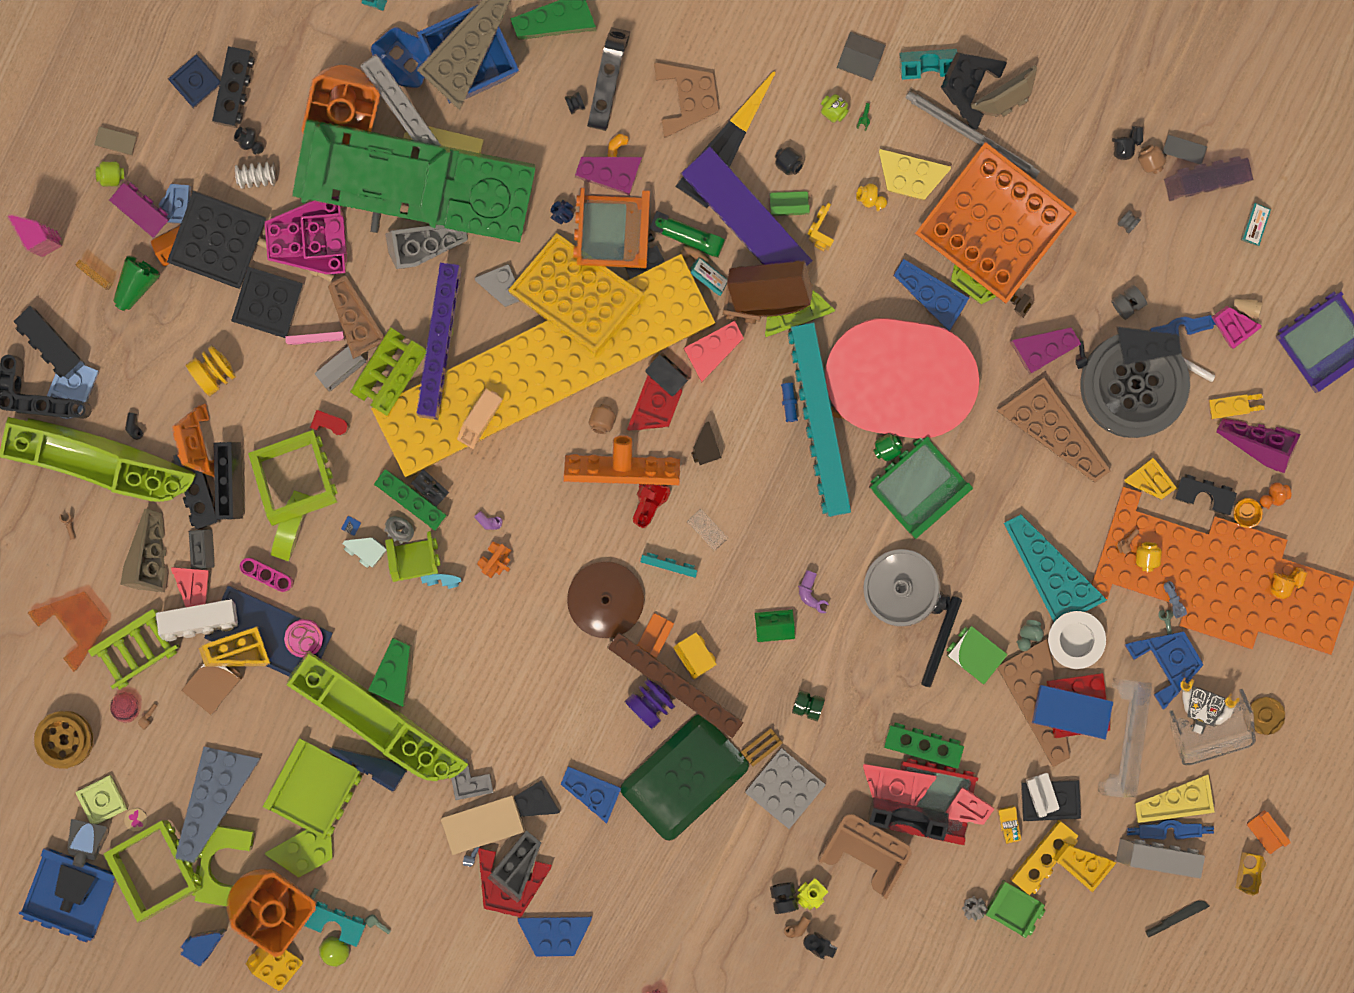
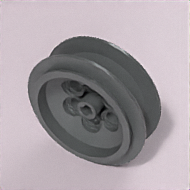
M1118 334L1098 345L1087 358L1088 363L1082 369L1080 391L1088 414L1101 428L1117 436L1139 438L1161 432L1175 422L1188 401L1190 376L1186 362L1181 354L1142 361L1144 369L1142 372H1138L1135 369V363L1124 365ZM1118 366L1124 367L1125 374L1123 376H1119L1116 373ZM1149 376H1154L1157 379L1155 386L1149 385ZM1132 380L1137 382L1136 390L1131 387L1133 385ZM1112 384L1119 386V393L1116 395L1110 391ZM1144 394H1148L1151 397V402L1148 405L1142 401ZM1126 398L1132 401L1130 409L1125 408L1123 405V401Z

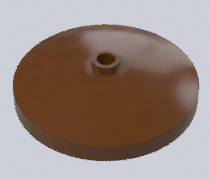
M598 562L585 567L574 577L568 590L567 605L571 618L582 631L598 638H613L617 632L624 634L637 623L643 610L644 594L639 580L628 568L614 562ZM604 596L609 598V602L607 604L602 603V598Z

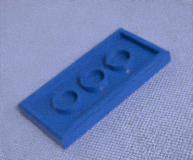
M1040 685L1032 723L1106 739L1113 702Z

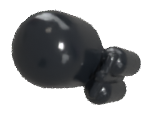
M1132 126L1128 137L1112 138V142H1114L1113 154L1117 159L1129 160L1134 156L1135 144L1138 146L1143 142V127Z

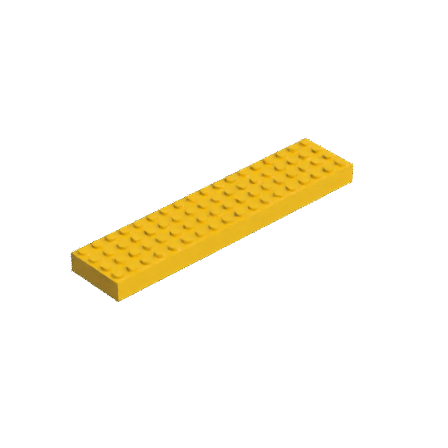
M680 254L626 281L644 293L645 297L597 355L547 320L447 370L438 420L420 418L416 414L421 384L401 393L387 416L375 408H371L404 476L408 478L469 447L457 440L463 423L486 389L496 392L502 398V402L478 442L715 325V321L682 255Z

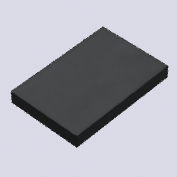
M1079 780L1051 781L1059 810L1047 813V816L1041 818L1037 816L1027 783L1021 782L1023 821L1081 819Z

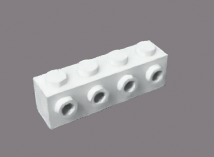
M232 599L156 613L158 635L165 641H174L177 637L182 636L191 638L199 633L212 634L215 630L229 631L233 627L238 626L236 605Z

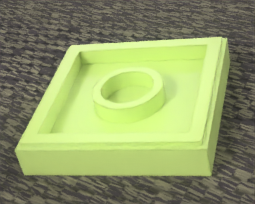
M111 775L75 792L90 823L99 824L127 810L125 802Z

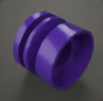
M647 678L644 682L649 689L646 690L640 685L639 689L643 695L640 697L633 692L624 702L648 727L653 729L661 721L657 712L660 711L668 715L669 713L663 706L666 704L672 710L676 706L673 704L670 696L659 685Z

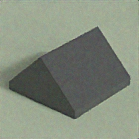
M850 32L837 68L873 81L886 45Z

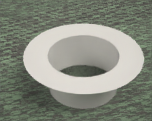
M1073 611L1060 616L1054 622L1049 632L1048 643L1052 655L1060 664L1068 668L1082 669L1093 665L1102 656L1106 646V635L1103 626L1094 616L1086 612Z

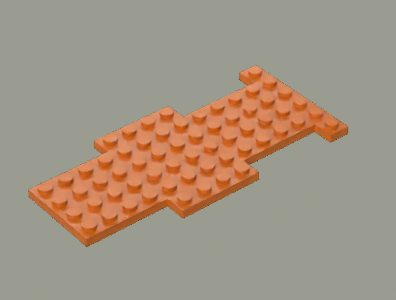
M1122 487L1091 583L1106 599H1108L1113 584L1169 602V595L1165 592L1163 586L1164 583L1171 581L1175 586L1174 590L1177 596H1180V603L1187 610V615L1181 617L1178 626L1249 649H1253L1259 631L1332 655L1354 587V581L1283 559L1288 540L1252 528L1241 527L1239 524L1214 516L1209 532L1206 534L1138 512L1136 509L1142 493ZM1137 529L1139 533L1129 544L1131 551L1127 554L1120 553L1117 543L1127 539ZM1144 542L1156 543L1157 547L1162 550L1161 564L1158 568H1154L1152 572L1143 571L1136 564L1137 548ZM1296 567L1302 568L1307 572L1304 585L1300 588L1294 586L1292 594L1288 598L1280 599L1272 594L1273 573L1291 576Z

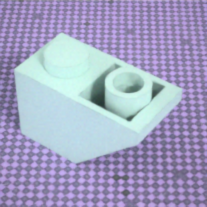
M375 538L346 540L342 543L346 546L344 550L351 556L356 554L361 558L359 562L367 568L369 566L375 567L387 552L386 547Z

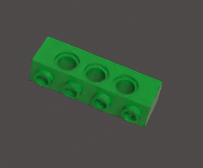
M387 469L383 471L374 483L376 487L435 531L439 529L448 517L447 514Z
M894 722V726L889 724L883 744L884 748L959 768L964 746L960 745L961 741L952 738L949 741L942 740V736L931 733V736L923 734L924 730L913 728L912 731L905 729L906 725ZM902 735H910L911 741L909 744L904 745L901 743ZM923 739L929 741V747L926 750L919 748V743ZM940 745L947 746L948 751L945 755L938 754L937 749Z

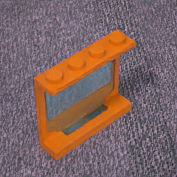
M581 188V194L577 195L576 207H580V211L576 212L575 224H579V229H575L574 241H578V246H574L573 258H577V265L647 268L650 191H642V198L585 196V188Z

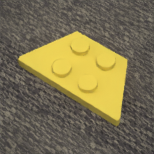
M879 149L885 184L889 192L925 200L951 170L950 166Z

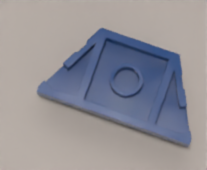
M592 916L519 917L518 923L536 957L575 956L592 920Z

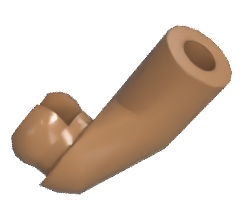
M688 245L684 246L680 251V254L685 259H688L691 255L694 259L701 258L706 263L709 260L699 249Z

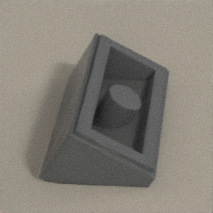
M211 529L189 531L191 569L214 568L213 531Z

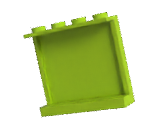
M299 738L263 807L320 836L322 839H326L327 836H332L335 830L333 825L336 819H341L345 811L342 809L345 802H350L354 794L351 791L354 785H359L363 776L352 765Z

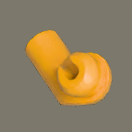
M617 134L609 141L607 157H617L618 148L621 145H627L629 142L627 135Z

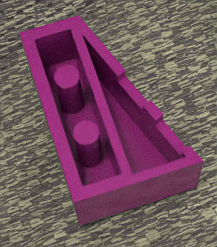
M128 180L109 199L112 204L153 238L170 220L167 217L169 214L163 208H157L149 196L143 195L139 188Z
M1072 328L1010 341L1028 374L1035 372L1081 345Z

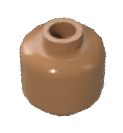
M1150 144L1139 151L1138 160L1146 173L1153 172L1157 174L1164 169L1163 166L1167 160L1159 146Z
M601 404L600 407L593 408L589 419L592 431L598 434H606V432H610L613 429L616 414L611 410L610 406Z

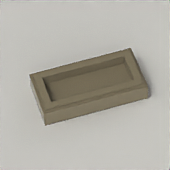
M99 126L94 145L133 155L137 137Z

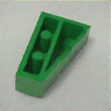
M395 637L392 638L368 691L402 707L405 706L412 645Z

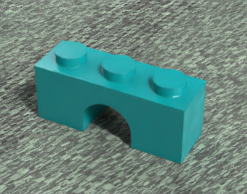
M957 49L899 53L902 80L920 79L921 74L928 71L937 72L940 74V77H945L955 54L958 53Z
M317 901L315 903V911L304 926L321 933L326 923L336 922L341 927L339 940L357 947L367 925L363 922L364 919L353 915V917L347 916L345 911L338 908L332 910L327 908L328 904Z

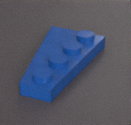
M905 259L902 260L893 275L949 331L969 300L967 296Z

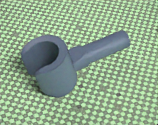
M481 846L474 848L471 856H464V866H473L476 854Z

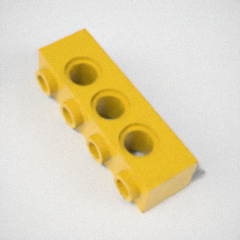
M1058 820L1010 879L1028 895H1031V893L1035 894L1041 887L1040 882L1044 878L1050 877L1054 871L1052 868L1058 863L1053 858L1061 848L1055 849L1053 842L1056 839H1061L1063 842L1062 847L1065 843L1075 846L1078 842V835ZM1043 854L1050 855V861L1046 864L1041 862ZM1034 868L1037 869L1038 876L1036 878H1029V871Z

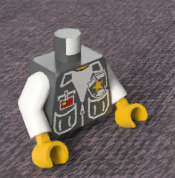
M1183 678L1180 685L1183 689L1182 700L1184 709L1189 718L1196 720L1192 731L1203 735L1206 725L1213 727L1221 725L1232 716L1235 705L1240 700L1239 698L1233 701L1231 699L1232 694L1225 698L1193 686V679H1191L1190 684H1187L1185 678Z

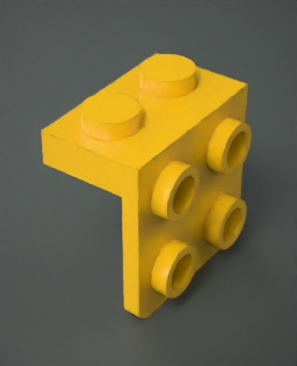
M830 203L827 206L822 205L817 214L818 222H813L807 233L810 235L809 241L815 243L814 247L823 252L825 249L829 251L834 242L830 237L818 232L832 205Z
M258 947L249 956L245 964L254 976L280 991L302 966L303 962L288 950H285L281 956L273 957Z

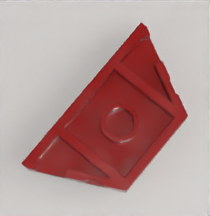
M647 375L627 430L635 431L669 427L682 390L680 389L674 396H671Z

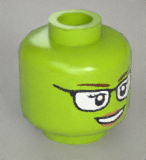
M837 94L831 97L827 95L820 104L823 106L821 114L833 123L841 122L849 112L847 109L848 103Z

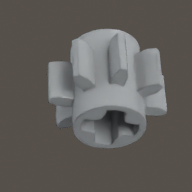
M973 896L965 900L962 910L965 912L964 915L968 920L973 918L974 921H977L984 917L985 911L988 909L984 905L983 899L979 898L977 900Z

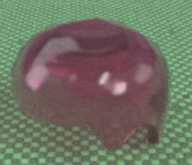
M119 693L111 700V714L118 722L125 724L133 722L139 715V702L133 694Z

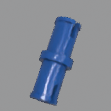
M793 383L781 384L783 393L782 406L785 409L786 422L798 421L795 405L797 400L794 397Z

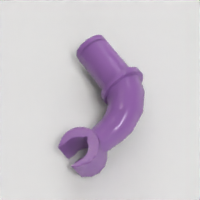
M806 570L801 585H798L800 598L809 607L815 608L820 613H826L820 609V604L825 603L829 605L828 602L825 600L818 601L811 595V589L817 574Z

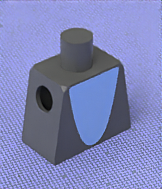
M71 819L68 853L75 856L73 860L74 866L84 867L86 859L95 860L108 836L106 826Z

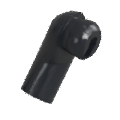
M127 413L125 430L133 439H141L144 433L136 424L137 414Z

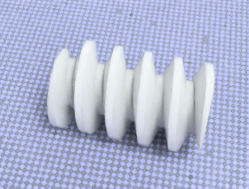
M260 162L257 168H254L253 164L250 163L249 169L243 164L242 170H239L238 166L235 165L237 185L239 184L240 188L244 189L246 184L249 188H252L253 182L256 187H260L261 181L264 186H267L270 181L271 185L274 186L276 183L274 162L272 167L266 162L264 168Z

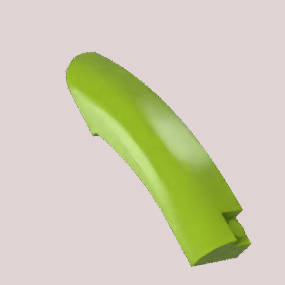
M8 417L0 448V458L55 470L109 489L112 493L148 501L161 502L172 500L179 494H183L190 487L195 473L131 446L87 432L30 418L25 421Z
M310 651L296 665L287 680V686L335 717L384 755L422 779L429 781L450 779L461 773L468 766L467 762L413 721Z

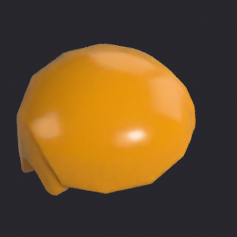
M1244 498L1239 500L1234 506L1233 515L1241 527L1252 528L1257 526L1262 520L1263 510L1255 499Z

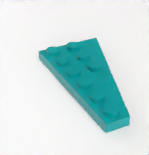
M1022 514L1004 522L1053 622L1066 613L1073 611L1085 612L1108 601Z

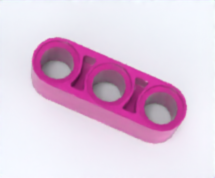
M245 558L240 562V570L243 574L273 589L286 592L293 587L292 577L254 558ZM248 561L254 564V569L251 572L245 569V564ZM265 569L271 572L269 580H265L262 577V572ZM282 578H286L289 582L288 587L285 589L279 585V581Z

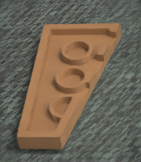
M346 275L329 284L328 288L353 359L379 346L384 336Z

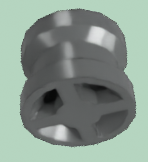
M1129 210L1117 225L1123 226L1129 234L1141 219L1135 217L1133 212Z

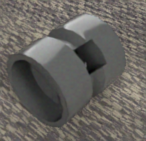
M1134 284L1124 291V295L1119 294L1111 300L1114 308L1124 320L1132 316L1134 310L1139 311L1148 305L1143 294Z

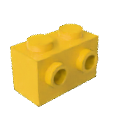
M697 632L673 647L693 680L717 665L714 655L707 650L704 639Z

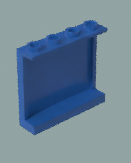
M48 847L44 848L23 909L19 914L23 916L24 920L41 922V926L45 928H57L61 934L68 936L73 934L77 936L78 940L83 942L92 941L95 938L116 882L113 872L85 862L84 867L74 866V857ZM61 865L99 878L83 905L74 903L70 913L60 910L63 899L55 896Z

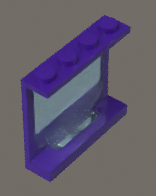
M1334 291L1326 296L1325 299L1327 301L1323 304L1318 302L1309 308L1310 313L1306 316L1302 313L1294 319L1296 323L1290 327L1288 324L1278 330L1280 334L1276 336L1315 393L1320 392L1354 368V314L1341 297L1344 295L1342 291L1337 294Z

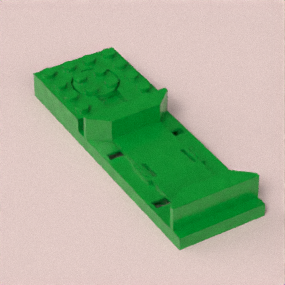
M306 119L292 196L301 198L302 203L314 200L427 222L431 228H435L437 224L444 226L446 229L520 243L535 173V164ZM344 132L351 134L349 145L342 144ZM413 146L420 147L418 159L410 158ZM333 189L341 190L339 199L331 198ZM401 203L409 204L408 213L400 211Z

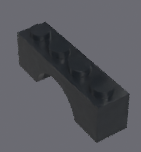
M873 797L869 810V825L886 829L897 824L907 825L919 830L925 837L945 840L949 826L948 813Z

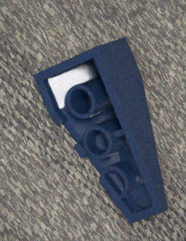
M331 747L329 750L350 765L355 764V768L367 775L371 774L372 780L392 792L398 788L408 771L391 759L338 747Z

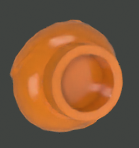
M1279 482L1271 484L1269 495H1263L1260 498V505L1266 509H1270L1272 504L1275 506L1283 505L1286 500L1291 499V489L1287 484L1283 485Z

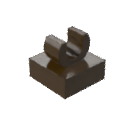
M1014 294L1010 300L1016 306L1014 308L1015 312L1022 318L1025 317L1034 304L1032 298L1026 294L1022 298Z

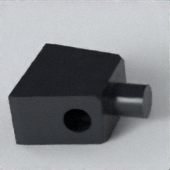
M61 865L55 890V896L63 899L60 910L70 913L74 903L83 905L99 878Z

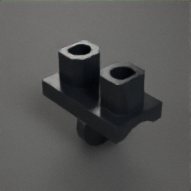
M424 469L411 482L436 507L450 493Z
M818 932L808 934L803 940L804 947L821 959H824L825 955L833 958L836 953L837 947L831 945V941Z

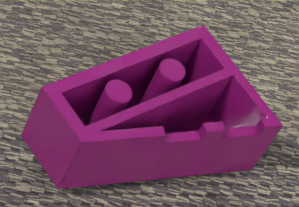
M581 157L575 177L630 196L642 157Z

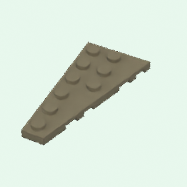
M482 0L417 69L423 77L459 110L466 99L511 0Z

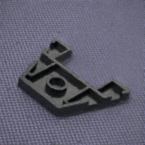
M956 53L941 85V89L952 104L956 105L960 110V115L968 121V126L977 130L984 114L972 109L971 103L985 72H988L995 78H1001L1007 62Z

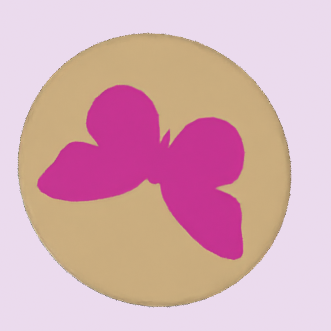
M134 808L126 813L124 823L129 830L140 831L147 824V816L141 809Z

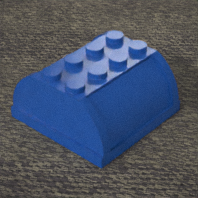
M476 6L417 32L428 57ZM499 27L466 99L503 83L520 72Z

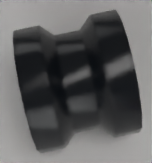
M579 91L575 92L573 96L564 97L571 115L579 109H585Z

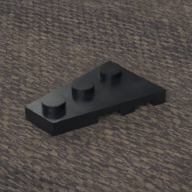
M1117 327L1124 365L1182 354L1178 334Z

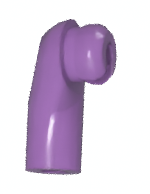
M482 511L474 516L485 530H497L501 528L503 523L500 517L487 518Z

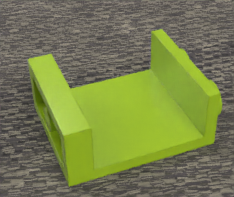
M431 531L427 532L428 540L395 546L393 539L385 540L389 571L393 582L438 574L437 566L441 565L439 554H435L438 544L437 539L432 538Z

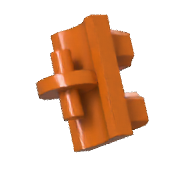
M492 542L488 547V550L493 553L491 559L488 560L483 556L477 562V565L482 569L481 572L492 578L495 573L500 575L503 570L507 572L511 570L507 564L511 560L508 558V555L512 550L503 544L500 545Z

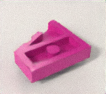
M1228 306L1212 316L1216 326L1232 349L1262 328L1260 324Z

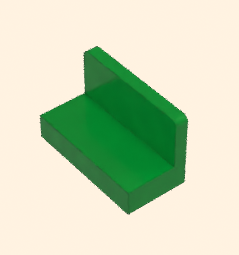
M793 609L754 613L757 642L795 639Z

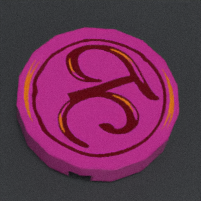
M300 619L289 625L285 632L284 641L290 653L303 658L308 651L312 654H316L319 651L323 642V634L318 624L312 620Z

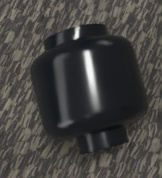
M791 147L781 148L775 155V166L786 175H796L804 165L802 162L803 156Z

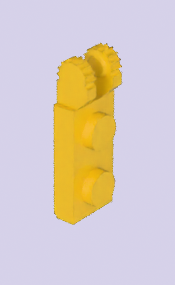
M1246 394L1208 400L1211 419L1265 410L1264 405L1249 408L1248 400H1258L1263 398V395L1247 396Z

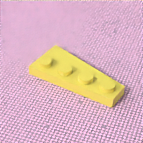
M1209 775L1134 804L1137 823L1215 813Z

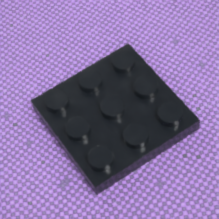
M248 267L231 322L286 339L304 284Z

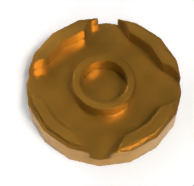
M1257 698L1247 708V723L1258 734H1274L1282 728L1285 722V710L1281 703L1274 698Z

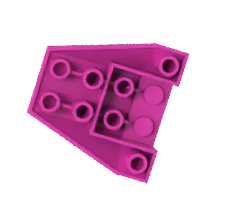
M334 196L331 198L339 199V196ZM311 201L265 221L267 260L326 275L346 273L347 246L342 206Z

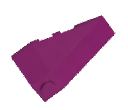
M1224 418L1216 431L1264 466L1285 473L1301 435L1281 427L1269 429L1265 428V425L1258 424L1256 427L1250 426L1243 421Z

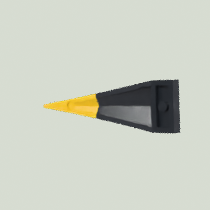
M775 72L768 76L699 156L708 147H711L730 168L741 142L775 76ZM682 176L675 187L703 207L708 208L709 205Z

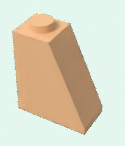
M487 389L484 391L463 423L457 440L474 449L502 402V398L496 392Z

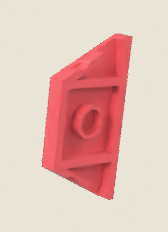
M863 764L872 798L876 797L913 806L918 805L937 777L935 775Z

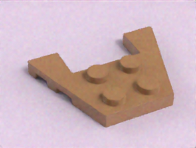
M654 63L656 81L676 79L681 117L662 120L664 138L718 113L713 73Z

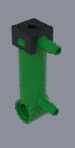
M656 211L649 228L654 233L699 249L716 258H719L726 241L717 235L692 227Z

